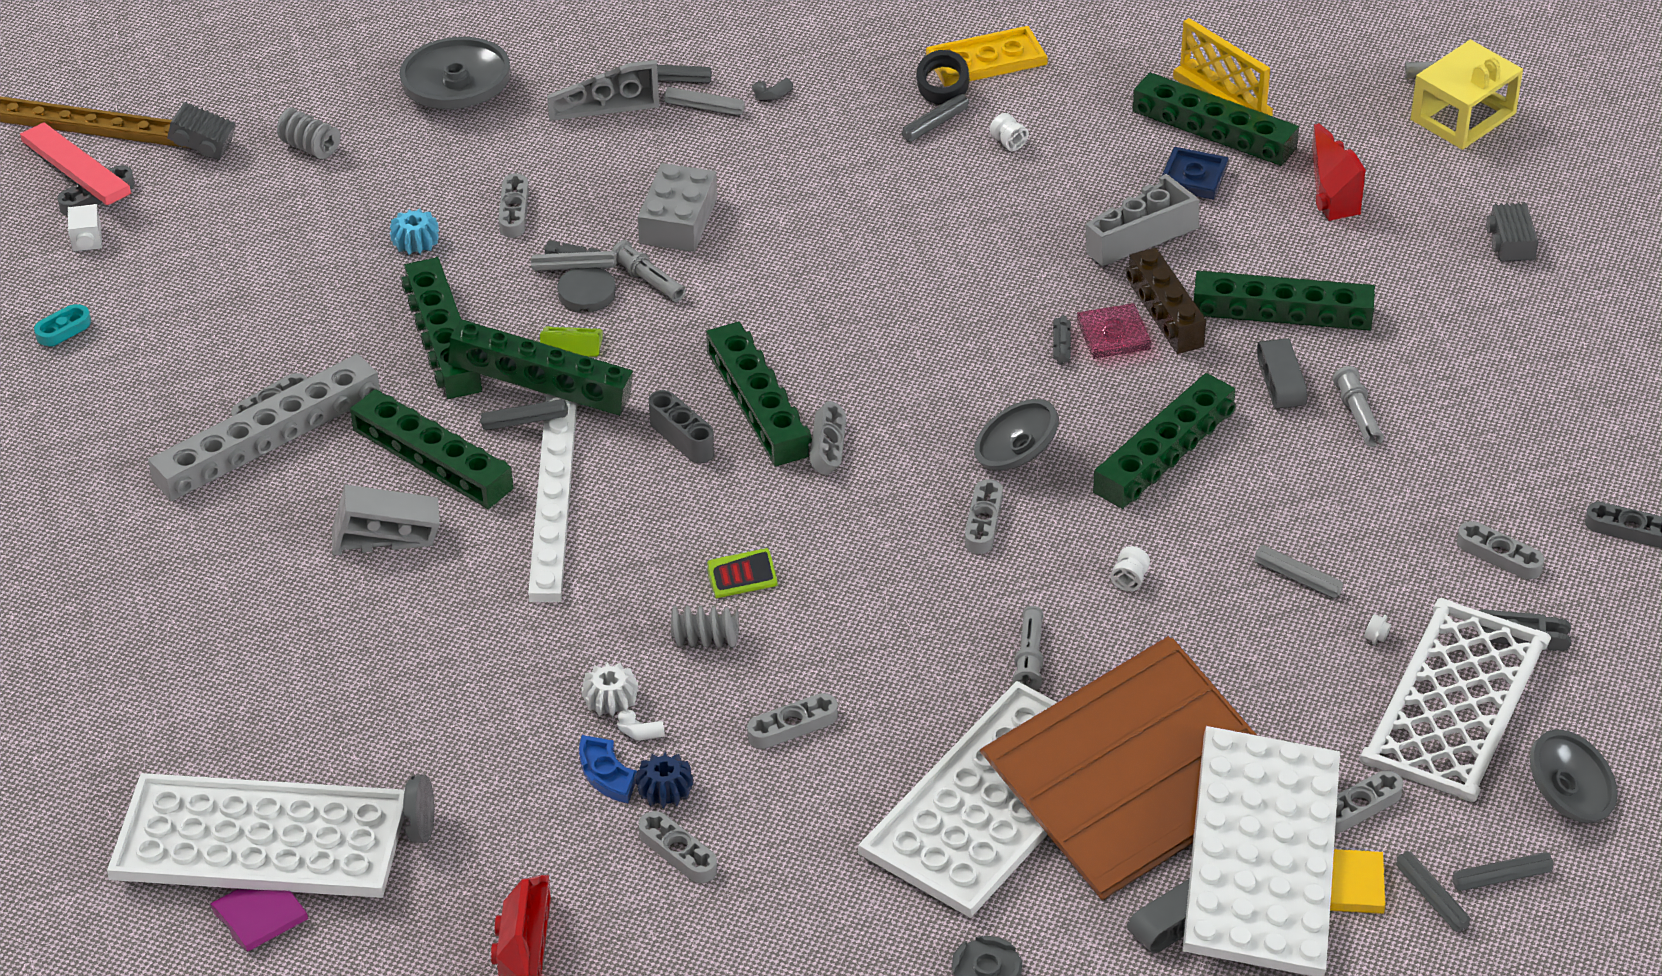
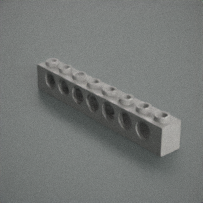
M357 353L149 458L148 463L152 482L170 501H173L350 411L352 406L374 389L380 391L378 372Z

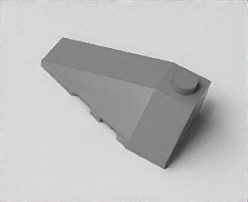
M656 60L628 63L547 95L549 121L659 108Z

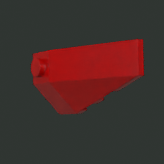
M1320 123L1314 124L1312 153L1317 193L1315 199L1318 210L1324 213L1328 221L1361 215L1366 169L1353 150H1345L1342 141H1334L1331 132Z

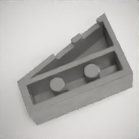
M345 484L331 529L332 555H342V550L362 548V553L372 552V547L391 545L392 550L433 546L440 525L438 497Z

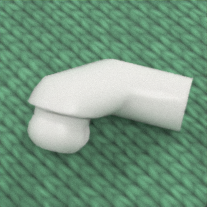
M623 710L618 714L619 722L617 726L619 730L634 740L641 741L665 737L663 721L641 723L636 720L633 710Z

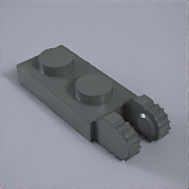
M1480 610L1481 612L1548 633L1551 636L1547 646L1550 651L1568 650L1571 646V637L1567 635L1571 631L1569 620L1546 617L1543 614ZM1481 626L1482 629H1483V631L1486 632V633H1491V632H1495V631H1496V630H1493V629H1490V628ZM1512 636L1515 642L1518 644L1531 643L1529 641ZM1505 637L1489 640L1491 643L1510 644Z

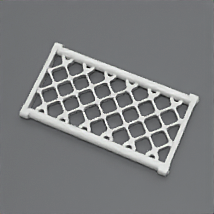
M1438 598L1433 607L1434 614L1369 746L1363 749L1359 760L1364 765L1383 771H1393L1403 778L1460 797L1466 801L1475 802L1481 791L1479 785L1540 653L1547 648L1551 636L1546 632L1535 630L1444 598ZM1448 615L1463 619L1465 621L1456 623ZM1473 626L1480 636L1466 640L1462 638L1458 630ZM1481 626H1484V627H1487V628H1490V629H1493V630H1496V631H1495V632H1491V633H1486V632L1483 631V629H1482ZM1439 633H1453L1458 643L1443 646L1436 638ZM1512 636L1529 641L1531 643L1518 644L1515 642ZM1505 637L1511 647L1496 650L1489 640ZM1483 643L1490 653L1475 657L1468 647ZM1463 650L1469 660L1452 663L1447 653ZM1515 654L1522 662L1520 667H1505L1500 657ZM1440 656L1447 666L1432 670L1425 661L1427 657ZM1492 660L1496 662L1500 671L1485 674L1478 664ZM1472 667L1479 677L1464 681L1460 678L1457 670ZM1448 673L1452 674L1457 684L1448 687H1441L1435 678ZM1504 678L1511 686L1508 691H1494L1488 681ZM1429 680L1433 684L1435 691L1420 694L1413 685L1415 681ZM1482 684L1489 694L1473 698L1467 688ZM1461 691L1467 701L1452 705L1445 695ZM1437 697L1442 700L1446 707L1432 712L1427 709L1423 701ZM1493 702L1499 708V712L1497 715L1484 716L1479 711L1477 705ZM1417 704L1424 714L1408 718L1401 710L1404 705ZM1470 708L1475 713L1477 719L1465 723L1461 722L1455 712ZM1449 715L1453 719L1455 726L1439 729L1433 719ZM1428 722L1434 732L1418 736L1413 730L1412 725ZM1481 726L1488 735L1485 740H1471L1465 730ZM1392 729H1407L1412 737L1410 740L1397 743L1389 736ZM1460 733L1466 743L1450 747L1446 743L1444 736ZM1434 739L1438 740L1444 750L1428 754L1422 743ZM1415 746L1422 757L1407 761L1403 758L1400 750ZM1470 751L1477 759L1474 765H1460L1454 754ZM1380 753H1393L1397 756L1399 762L1381 756ZM1444 757L1450 759L1454 768L1443 772H1438L1432 761ZM1425 764L1431 773L1415 768V766ZM1456 775L1459 776L1465 784H1461L1446 778Z

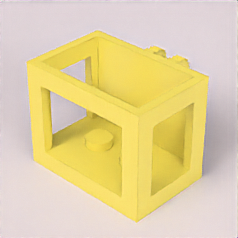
M1470 39L1416 75L1410 120L1463 150L1516 114L1523 68ZM1508 83L1505 98L1496 91ZM1482 102L1497 111L1469 130L1473 106ZM1449 104L1459 109L1456 132L1434 120L1431 116Z

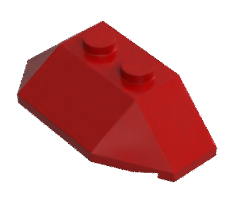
M542 874L522 879L503 901L502 915H496L495 936L499 937L498 943H492L491 964L497 965L499 976H542L551 904L549 875Z

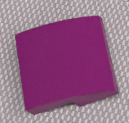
M236 889L210 903L214 915L229 928L232 938L247 952L309 919L306 911L291 891Z

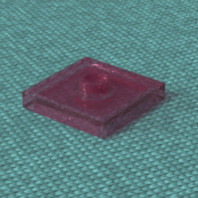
M1134 303L1077 312L1078 325L1093 359L1151 350L1150 337Z

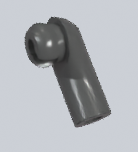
M784 78L773 87H767L764 81H758L752 85L753 96L758 100H778L793 90V83L790 79Z

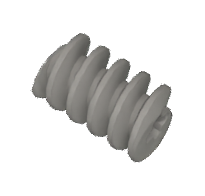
M292 107L287 108L282 113L277 124V134L281 141L306 151L308 154L314 155L319 159L330 157L340 144L341 136L338 128L331 127L330 124L314 119L313 116L306 115L304 112L297 111V109Z
M673 605L671 612L672 640L675 638L677 646L682 647L686 638H688L691 647H696L699 638H701L704 647L710 646L712 638L718 648L723 646L725 639H727L730 648L736 646L739 635L738 608L735 616H731L729 607L725 606L721 616L718 615L715 606H712L709 615H705L703 606H699L696 615H692L690 606L686 605L683 615H679L677 605Z

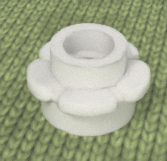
M1374 614L1367 626L1364 638L1371 640L1373 645H1376L1378 640L1384 642L1388 636L1391 624L1386 622L1387 615L1381 617Z

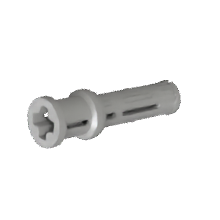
M621 240L614 246L612 251L616 253L617 265L621 264L624 266L628 274L633 277H641L675 303L683 299L686 294V287L650 263L647 254L633 249L632 244L627 240Z
M1353 366L1340 368L1335 372L1332 380L1335 386L1341 390V400L1344 405L1350 407L1365 444L1369 447L1377 446L1373 436L1376 435L1379 443H1382L1384 436L1367 402L1368 391L1359 381L1360 374L1358 369Z
M1028 606L1023 610L1021 646L1014 658L1017 671L1013 675L1012 683L1014 684L1018 681L1036 691L1042 685V676L1039 671L1044 662V657L1040 652L1043 610L1037 606Z

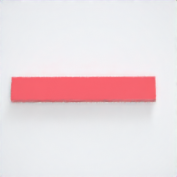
M41 123L20 133L24 144L104 204L110 205L132 194L130 186L46 123Z

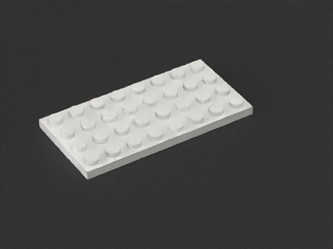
M1016 681L858 845V854L972 918L1048 835L981 754L980 749L1057 702Z
M1206 726L1203 738L1182 951L1303 975H1325L1340 751Z
M141 773L107 869L108 878L115 881L254 890H285L300 893L383 898L405 816L403 814L405 790Z

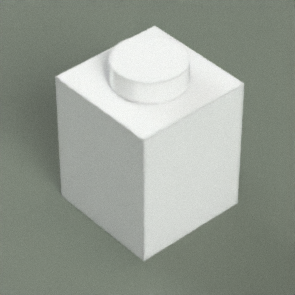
M97 204L68 207V231L73 251L102 248L101 222Z

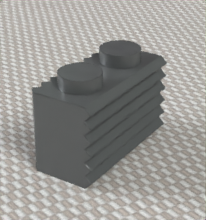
M186 101L183 102L171 121L167 139L172 140L178 146H186L196 150L205 157L220 160L232 141L236 124L234 121L230 122L229 119L225 120L224 117L214 115L213 112L209 113L208 110L204 111L203 108L194 107Z
M1518 202L1516 205L1514 203L1510 205L1508 203L1505 205L1502 203L1497 205L1495 203L1492 206L1491 215H1488L1486 219L1487 232L1492 233L1493 252H1498L1500 261L1536 260L1538 238L1528 205L1525 202L1523 204Z

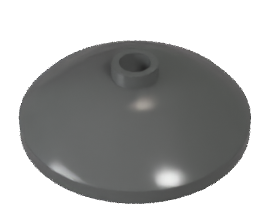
M1042 399L1021 401L1002 410L979 433L974 446L976 459L983 467L998 471L1011 470L1032 461L1049 446L1056 434L1059 425L1057 410L1050 402Z
M1562 729L1547 731L1534 742L1530 752L1532 776L1542 796L1555 810L1570 819L1582 823H1597L1612 813L1618 797L1616 780L1605 758L1590 742L1578 734Z

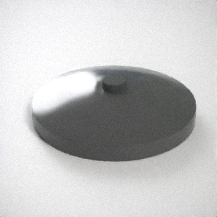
M450 37L432 41L411 52L400 67V80L404 93L418 104L438 109H459L483 103L499 94L507 86L511 77L510 60L507 53L497 44L476 37Z

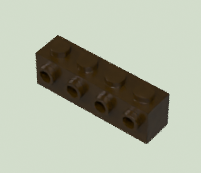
M1157 247L1129 254V267L1126 268L1127 280L1176 354L1203 348L1205 344L1206 319Z

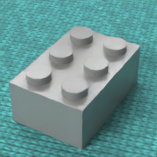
M661 163L638 215L639 244L695 252L718 198L716 171Z

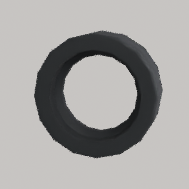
M951 50L930 52L922 58L917 66L916 77L919 92L931 103L941 105L958 94L965 95L969 88L970 78L967 63L960 54ZM949 67L959 73V80L952 86L939 88L927 82V75L936 68Z

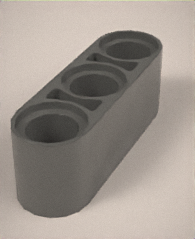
M1290 339L1258 341V363L1273 407L1280 409L1306 406V384Z
M666 390L653 392L648 398L650 425L690 461L700 464L712 460L715 453L714 432L711 425L672 392Z
M1190 878L1139 909L1128 921L1127 930L1152 954L1162 951L1184 937Z

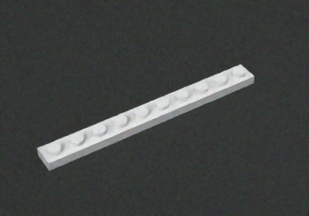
M546 394V402L561 399ZM565 400L568 405V415L563 418L545 420L543 426L528 592L529 602L562 601L577 403Z

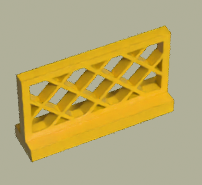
M1190 18L1184 20L1180 66L1173 70V79L1184 85L1272 116L1273 108L1267 105L1270 67ZM1192 32L1196 33L1200 41V44H1197L1192 35ZM1211 43L1216 46L1221 56L1217 57ZM1200 47H1203L1210 61H1206ZM1191 51H1192V53H1193L1195 59H1193V58L1190 59V57H1191ZM1231 56L1236 58L1241 69H1237ZM1223 59L1230 72L1229 74H1226L1220 60ZM1210 64H1212L1216 72L1210 69ZM1252 69L1260 73L1259 82L1257 81ZM1241 72H1243L1245 77L1247 78L1250 84L1249 87L1246 86L1242 76L1240 75ZM1230 77L1233 78L1235 84L1230 81ZM1249 90H1253L1256 97L1252 96Z

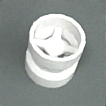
M1009 113L998 115L992 121L989 129L990 134L997 141H1001L1002 145L1009 151L1020 149L1026 143L1029 136L1026 127L1021 123H1017L1015 118Z
M1128 546L1123 548L1111 572L1110 578L1112 583L1125 591L1139 589L1144 579V574L1150 565L1149 555L1138 547Z

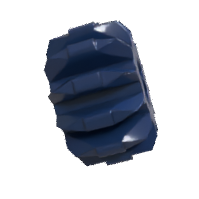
M666 751L660 757L651 754L650 761H641L640 770L637 771L635 777L641 799H647L650 807L657 803H660L663 809L669 803L678 807L680 799H688L690 790L694 785L689 762L682 761L679 754L669 757Z

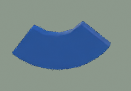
M582 735L579 755L581 768L586 779L603 795L628 804L636 784L635 777L637 771L625 767L616 759L614 740Z

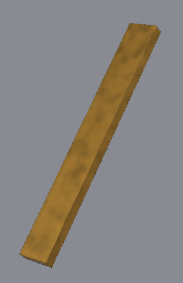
M0 96V122L31 127L46 123L54 130L189 148L178 146L172 140L167 139L172 121L169 119Z

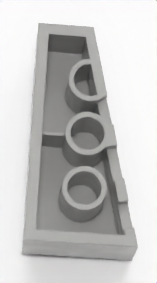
M1164 174L1159 178V183L1155 186L1148 184L1142 188V194L1136 198L1129 196L1122 201L1120 208H1110L1085 224L1086 253L1101 266H1105L1125 258L1129 254L1160 245L1165 241L1199 228V199L1169 175Z

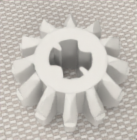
M606 662L602 668L594 665L592 672L585 673L583 687L581 688L582 697L588 709L596 710L599 717L604 713H610L614 717L615 712L627 710L628 707L635 706L638 682L631 668L624 669L621 663L610 666Z

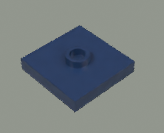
M1174 147L1162 176L1164 174L1169 175L1197 197L1214 200L1228 168L1229 158Z

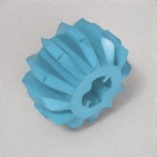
M421 208L417 211L408 209L407 213L400 212L397 214V218L391 220L390 239L393 245L397 247L398 252L407 251L408 255L418 252L421 255L423 250L431 251L432 245L438 244L439 225L436 218L432 217L431 212L423 213Z

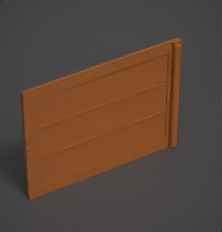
M1167 636L980 749V752L1103 901L1193 844L1203 738L1206 726L1256 736L1257 734L1174 638Z

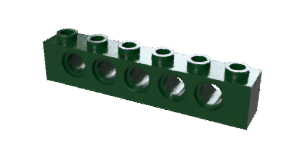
M1149 72L1133 90L1132 112L1282 166L1297 149L1298 125Z
M439 257L404 264L405 276L401 277L404 294H410L407 295L411 313L416 312L414 320L417 331H423V333H420L424 350H430V352H427L431 370H437L434 371L437 388H443L447 400L482 392L480 374L448 365L450 337L460 322L461 317Z
M1196 270L1193 301L1204 317L1371 331L1375 285Z
M463 319L460 320L450 337L448 365L618 416H621L631 395L633 370Z
M740 321L706 330L707 354L774 467L809 457V444L812 443L810 430L800 422L798 410L795 406L791 407L784 387L780 388L777 384L774 370L772 368L768 369L766 366L763 352L757 350L754 346V340L750 331L746 332Z
M1208 373L1203 374L1094 470L1093 493L1121 509H1124L1132 501H1136L1147 487L1155 484L1165 471L1170 467H1174L1184 454L1192 451L1202 438L1207 434L1210 435L1220 422L1233 414L1236 408V403L1234 402L1236 388Z
M374 389L350 408L353 431L488 510L514 489L512 468L507 462L499 460L487 453L483 448L469 443L460 435L448 431L436 421L429 420L415 409L408 408L396 401L390 395Z

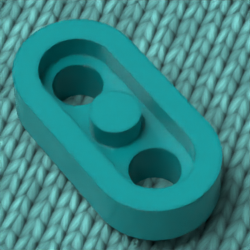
M73 304L38 321L34 326L37 342L44 346H56L84 331L91 324L89 309L81 304Z

